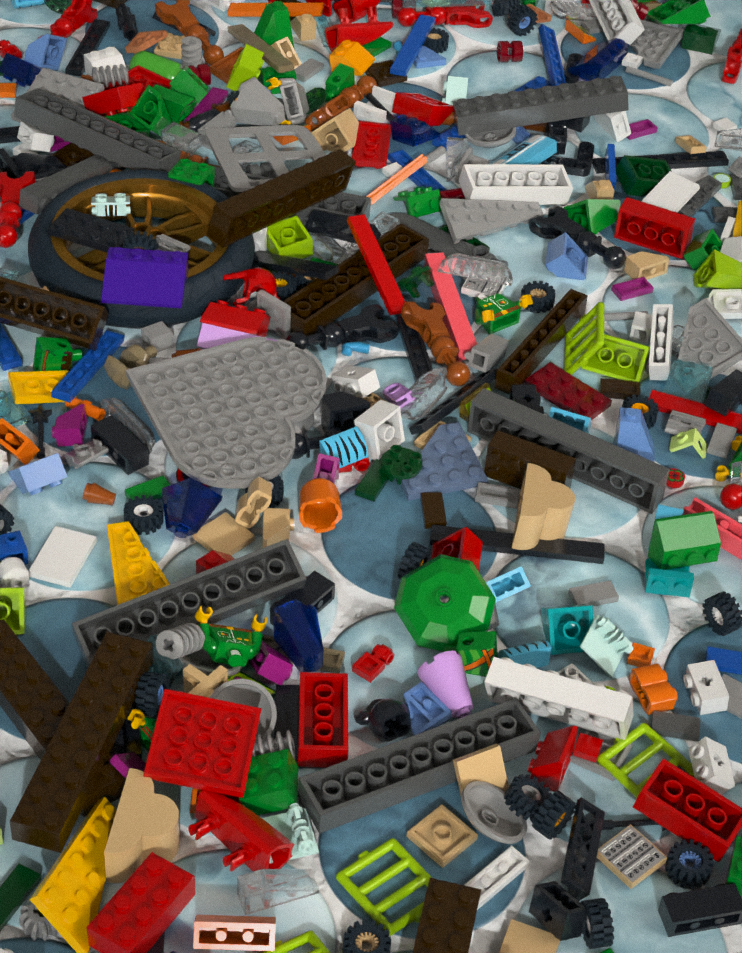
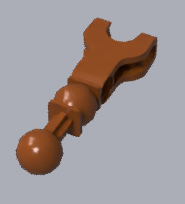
M176 0L174 5H167L163 1L155 3L156 14L163 23L175 25L185 37L194 36L202 41L203 57L207 64L212 65L224 58L222 48L209 43L208 32L199 25V22L191 13L190 0Z
M371 76L361 77L357 85L354 84L351 87L344 88L339 96L305 118L306 125L310 124L311 131H314L346 109L354 108L356 101H361L368 93L372 94L373 86H377L376 80ZM313 117L318 120L317 125L312 122Z
M405 301L401 310L405 324L419 332L423 341L428 344V348H431L432 355L436 358L438 364L447 365L445 372L447 381L453 386L465 385L470 378V370L465 363L455 359L459 349L455 347L454 341L450 338V334L442 320L446 313L442 305L431 302L430 307L426 310L419 307L415 302Z

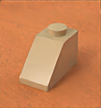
M311 14L296 16L290 22L291 28L300 41L316 39V21Z
M288 36L271 45V47L294 64V69L302 64Z
M610 180L592 181L585 185V190L590 199L613 200L614 188Z
M641 251L627 256L624 272L632 279L645 277L648 280L666 274L670 258Z
M267 508L264 510L262 548L285 539L289 540V531H294V518H290V509Z

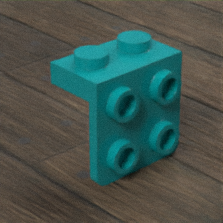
M650 558L645 560V593L690 597L694 573L689 572V566L663 570L659 569Z

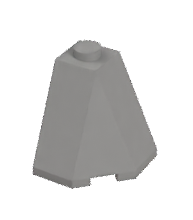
M255 77L240 85L238 89L240 93L237 100H233L230 106L232 116L236 117V123L274 126L285 121L284 105Z

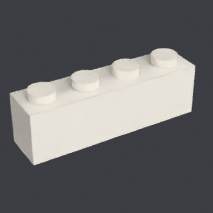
M653 304L649 355L650 380H670L674 322L673 304Z

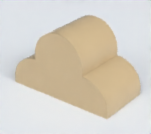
M532 463L527 464L519 495L512 549H532L538 544L539 539H563L566 535L576 500L574 492L569 487L551 481L550 474L544 468Z
M129 768L105 847L106 882L109 883L126 882L151 852L170 862L179 850V810L177 805L169 797L154 793L152 779L150 777H143L144 772L138 769Z

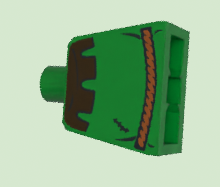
M36 337L33 362L34 371H70L72 361H79L82 358L81 349H72L66 338Z

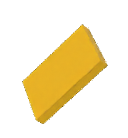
M69 370L8 372L7 379L14 403L65 402L52 398L51 391L67 375Z

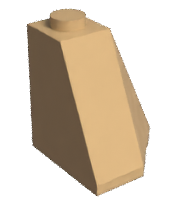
M349 108L311 133L322 150L334 152L341 149L346 152L356 144L359 122Z

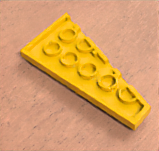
M106 797L96 802L29 899L76 953H89L90 946L88 944L87 926L98 914L106 880L104 851L117 811Z

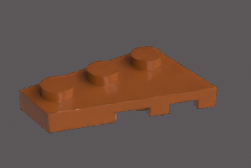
M238 48L209 66L210 73L227 84L233 66L243 48Z

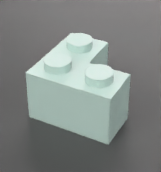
M448 76V81H444L443 95H446V98H442V102L453 105L452 101H457L461 98L466 99L468 78Z

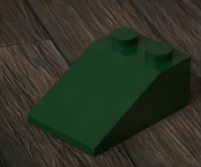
M687 24L681 48L712 55L721 29L698 24Z
M624 155L616 167L618 180L622 184L625 193L630 196L648 195L671 171L666 160Z

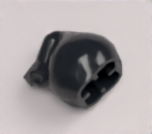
M395 699L373 700L364 710L354 716L356 723L369 726L374 736L380 741L389 742L405 736L411 728L409 708L403 702Z

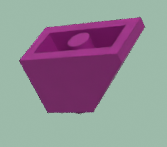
M80 404L57 417L55 426H52V437L56 439L58 447L83 444L88 422L84 404Z
M263 641L261 642L259 653L253 659L248 660L257 674L281 686L284 680H288L292 674L293 664L290 660Z

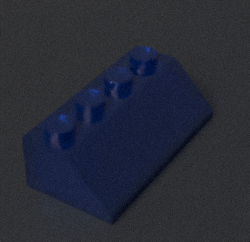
M618 38L599 43L572 65L568 72L578 75L579 78L585 81H591L595 78L604 79L622 63L630 45Z

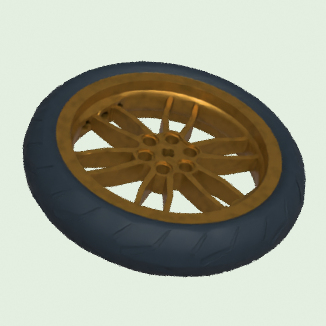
M125 170L91 177L55 196L43 208L31 228L28 239V257L30 267L41 288L46 286L49 291L105 307L109 314L105 325L141 329L161 321L167 327L185 323L201 317L210 302L217 303V300L226 302L231 299L245 281L244 279L223 280V276L251 269L255 243L251 234L222 248L206 235L209 227L208 224L213 214V207L218 202L229 199L214 187L206 183L196 185L171 179L168 177L167 171ZM104 193L107 196H114L115 193H125L126 196H130V204H126V206H130V214H127V216H117V205H115V216H113V205H109V216H107V205H105L106 216H98V218L109 221L125 218L126 226L135 228V235L137 231H140V234L147 232L146 236L151 234L153 235L152 239H154L157 235L164 234L187 245L206 236L216 248L211 253L189 245L190 250L187 252L188 277L182 308L101 303L107 252L94 249L75 258L68 251L73 242L48 235L47 228L66 208L92 215V207H95V205H91L92 197H95V194ZM133 217H146L144 222L136 223ZM152 217L170 219L157 227H152Z

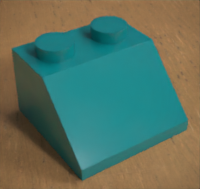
M580 604L542 607L543 632L546 641L552 647L550 655L585 652L580 645L594 620L593 605Z

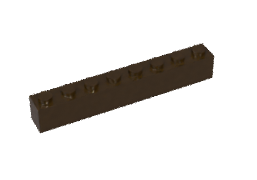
M570 289L497 369L496 389L510 395L511 385H522L525 379L532 374L563 339L566 333L585 314L588 295Z

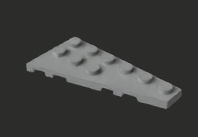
M441 198L439 203L454 244L459 243L462 239L470 240L473 236H485L503 231L506 227L513 228L520 223L528 224L532 217L536 215L543 217L544 215L539 202Z

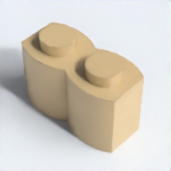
M257 477L250 483L248 492L241 496L237 502L235 522L248 529L257 523L260 513L266 510L271 503L272 484Z

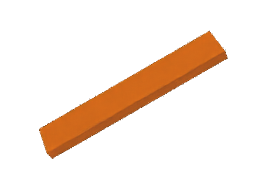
M230 3L227 13L229 17H261L266 4L270 3ZM283 3L288 8L289 17L301 16L303 14L320 17L324 8L323 3Z

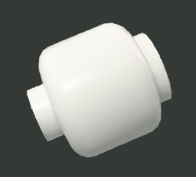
M8 557L0 562V583L3 587H24L27 584L29 572L20 558Z

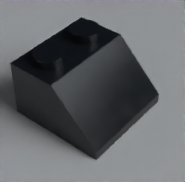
M345 392L323 395L321 427L324 433L332 427H339L344 431L354 428V420L370 408L369 401Z

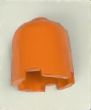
M323 478L307 481L299 492V521L303 527L306 528L307 526L310 529H314L316 533L333 530L335 525L342 520L340 495L336 485L330 480Z

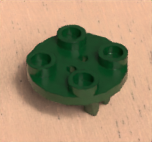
M428 265L423 268L421 266L414 268L409 277L398 281L397 284L400 291H408L413 298L420 297L421 295L417 290L419 284L424 282L427 287L434 285L430 278L433 271L432 268Z
M392 445L382 455L380 460L381 469L389 476V481L393 482L394 479H397L398 485L401 484L402 479H410L417 476L421 472L423 464L422 455L419 452L403 448L400 445Z

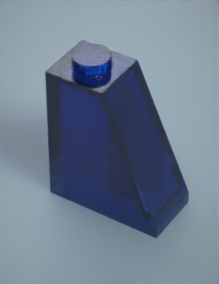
M192 478L162 488L166 529L179 538H186L196 534L222 501L223 496Z
M296 599L275 607L274 640L299 672H315L323 667L324 650L316 608L309 604L304 605Z

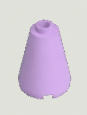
M446 651L433 656L435 661L429 665L427 661L424 662L418 669L417 674L425 686L452 711V718L460 719L470 715L473 703L460 654H457L456 651Z

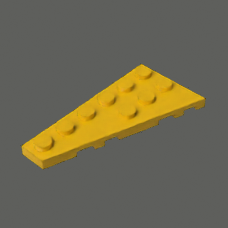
M129 521L107 524L117 605L170 585L157 563L150 557L147 548H144L140 542L139 536Z

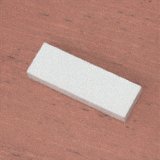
M512 845L464 884L465 886L481 889L477 910L529 867L530 860Z

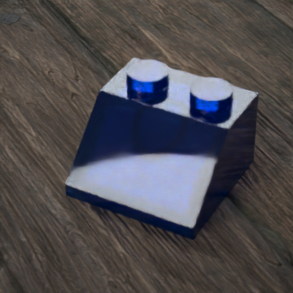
M6 53L0 65V73L4 74L3 78L11 82L14 79L16 84L24 88L26 85L30 87L36 75L41 71V69L9 53Z
M402 114L390 120L392 139L394 141L414 147L440 137L438 131L424 121L417 120V118H410Z

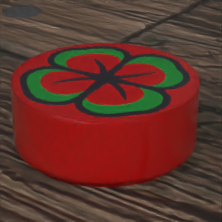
M670 469L666 485L671 488L682 487L685 481V474L679 469Z

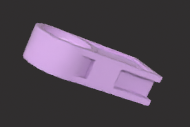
M393 383L383 390L386 401L398 405L400 408L415 400V397L410 395L412 391L400 383Z

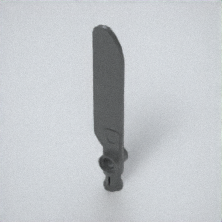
M393 213L387 214L382 219L383 225L390 229L401 223L429 239L428 248L438 253L443 252L446 257L454 261H470L473 263V267L487 271L491 270L502 275L506 273L508 262L497 259L495 255L489 253V249L486 246H474L463 240L454 244L451 234L411 215Z

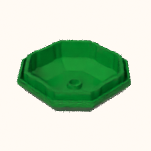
M440 554L401 578L394 609L417 646L444 652L445 645H457L459 634L485 632L489 630L496 598L472 561ZM446 596L449 600L443 603L440 601V598Z

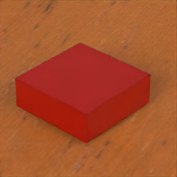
M580 733L573 756L596 763L603 739Z

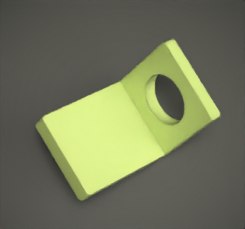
M694 428L672 436L669 450L672 453L693 445L701 458L704 459L706 458L708 445L697 429Z

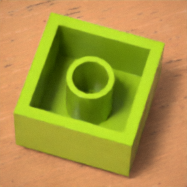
M245 44L233 66L226 87L233 91H238L242 83L253 77L258 79L261 72L258 69H261L264 63L262 59L264 52Z
M297 215L267 227V248L271 254L304 259L313 255V239Z

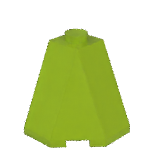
M714 249L693 274L694 286L706 289H742V263Z

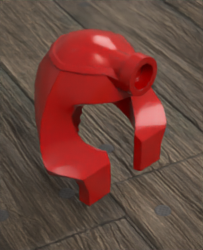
M253 268L223 276V280L244 279L245 281L242 298L236 299L232 303L233 307L236 304L244 305L249 300L251 293L261 289L280 300L276 292L277 284L275 277L269 270Z

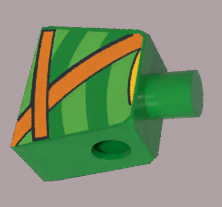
M496 631L459 634L457 645H445L444 652L456 651L457 654L459 653L462 657L466 674L486 677L493 658H498Z

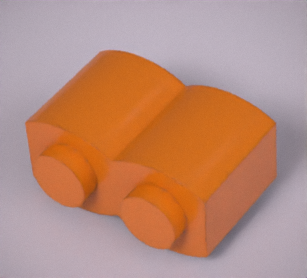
M657 663L633 668L629 676L630 685L638 696L640 704L647 715L652 714L653 711L664 712L674 709L678 699L676 689L667 682L666 671L662 670Z

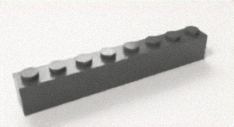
M96 154L21 189L19 206L32 213L39 214L55 196L71 186L91 177L110 173L115 168L125 171L126 168Z

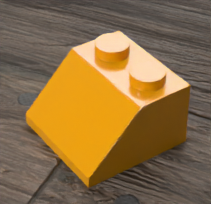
M351 40L342 41L329 55L332 72L341 63L354 68L355 76H362L375 61V58L363 46Z

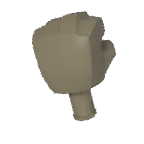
M137 344L130 345L122 351L120 360L110 355L107 357L104 364L105 371L117 386L127 390L132 386L126 377V370L149 364V359L156 357L157 350L153 345H149L144 349Z

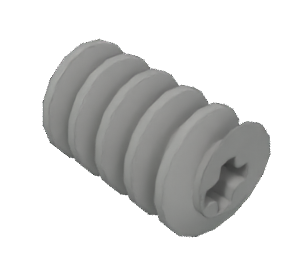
M194 36L183 38L181 40L183 43L181 45L182 69L186 65H193L196 68L198 64H202V41Z
M123 64L119 65V69L117 65H113L112 69L109 65L106 66V69L100 66L99 71L96 67L92 68L93 82L104 83L106 88L109 86V82L112 83L113 87H115L117 81L120 86H122V81H125L126 85L129 84L128 71Z
M186 623L161 632L156 639V649L158 654L163 657L177 659L201 650L205 641V635L198 625Z
M290 730L286 731L284 738L280 731H277L275 739L272 738L270 732L267 733L266 740H263L261 734H258L254 743L252 757L288 749L293 758L296 759L294 739Z

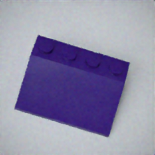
M109 247L101 303L182 308L188 277V253Z

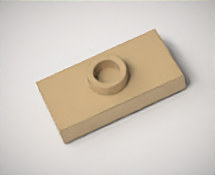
M691 135L677 136L675 139V143L690 154L706 153L707 147Z

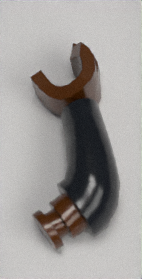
M229 101L217 106L216 103L212 104L211 110L190 118L185 123L180 121V134L185 132L190 134L191 137H198L199 128L222 111H231Z

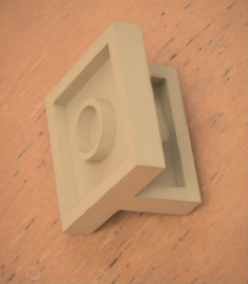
M191 664L183 669L184 693L209 698L216 688L228 681V669L222 665L208 676Z

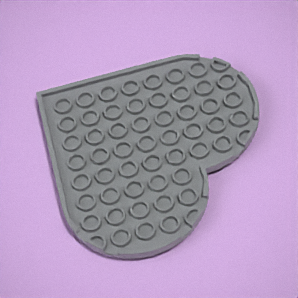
M253 337L126 370V377L170 457L183 473L209 486L244 489L249 487L250 483L257 477L269 481L288 466L295 450V430L293 424L308 418L322 404L323 395L326 393V373L320 361L310 351L295 347V343L283 339L273 341L266 340L267 337Z

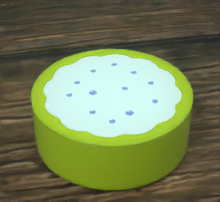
M723 173L714 175V178L722 183V189L730 186L731 177Z

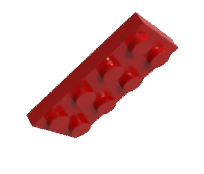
M358 121L356 144L352 154V158L356 161L355 166L374 167L376 169L385 167L387 165L392 124Z

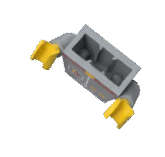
M273 77L268 79L266 82L272 84V86L267 87L269 90L278 86L281 90L288 120L280 124L298 125L303 123L306 113L309 111L304 87L298 84L294 78L277 79Z

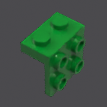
M180 159L168 172V177L171 179L196 185L206 183L214 187L215 167L209 166L207 163Z
M432 186L413 188L414 191L398 192V196L393 197L394 201H405L408 215L416 218L442 211L439 205L441 200L439 189H432Z

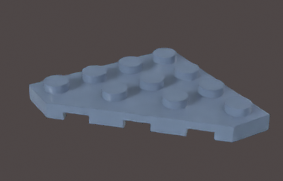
M454 422L440 425L420 453L423 463L421 472L413 478L402 479L401 487L409 501L419 499L421 493L442 492V494L475 488L478 486V482L488 483V478L460 423Z

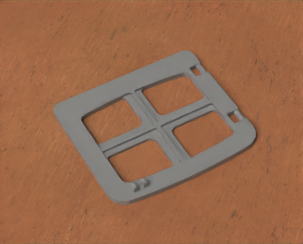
M300 125L210 128L205 130V137L230 189L234 192L247 191L270 180L249 179L239 165L241 162H268L276 177L289 172L283 162L284 160L312 159L314 161L319 157L325 156L324 151L312 133ZM270 136H296L306 150L279 151L276 149ZM256 137L263 152L233 153L229 139Z

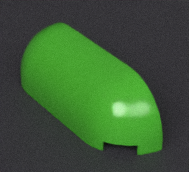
M147 51L136 53L129 63V70L139 65L171 81L182 70L180 68L181 65L177 62Z

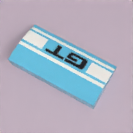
M532 135L489 164L538 165L557 152V141L542 135Z

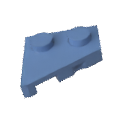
M423 45L413 64L416 69L446 65V58Z
M422 682L403 694L404 704L410 710L413 736L436 728L452 717V711Z

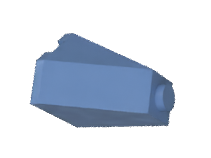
M620 407L613 445L654 462V443L641 409Z

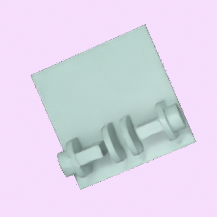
M104 193L95 194V197H92L91 205H95V207H92V215H96V217L106 216L105 205H107V216H109V205H113V216H115V205H117V216H127V214H130V206H126V204H130V196H126L125 193H115L114 196H107Z
M597 614L580 647L611 678L624 652L629 654L634 647L631 641L625 636L622 637L623 633L621 631L618 632L619 629L610 622L608 617H600Z
M298 803L291 804L286 813L262 818L295 844L291 853L293 856L289 860L319 853L306 808L303 809Z

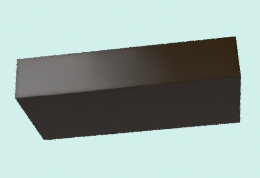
M601 378L599 392L608 398L626 400L628 396L631 398L632 395L636 397L640 395V382Z
M442 492L421 493L420 501L424 528L431 529L432 525L446 526L447 521Z

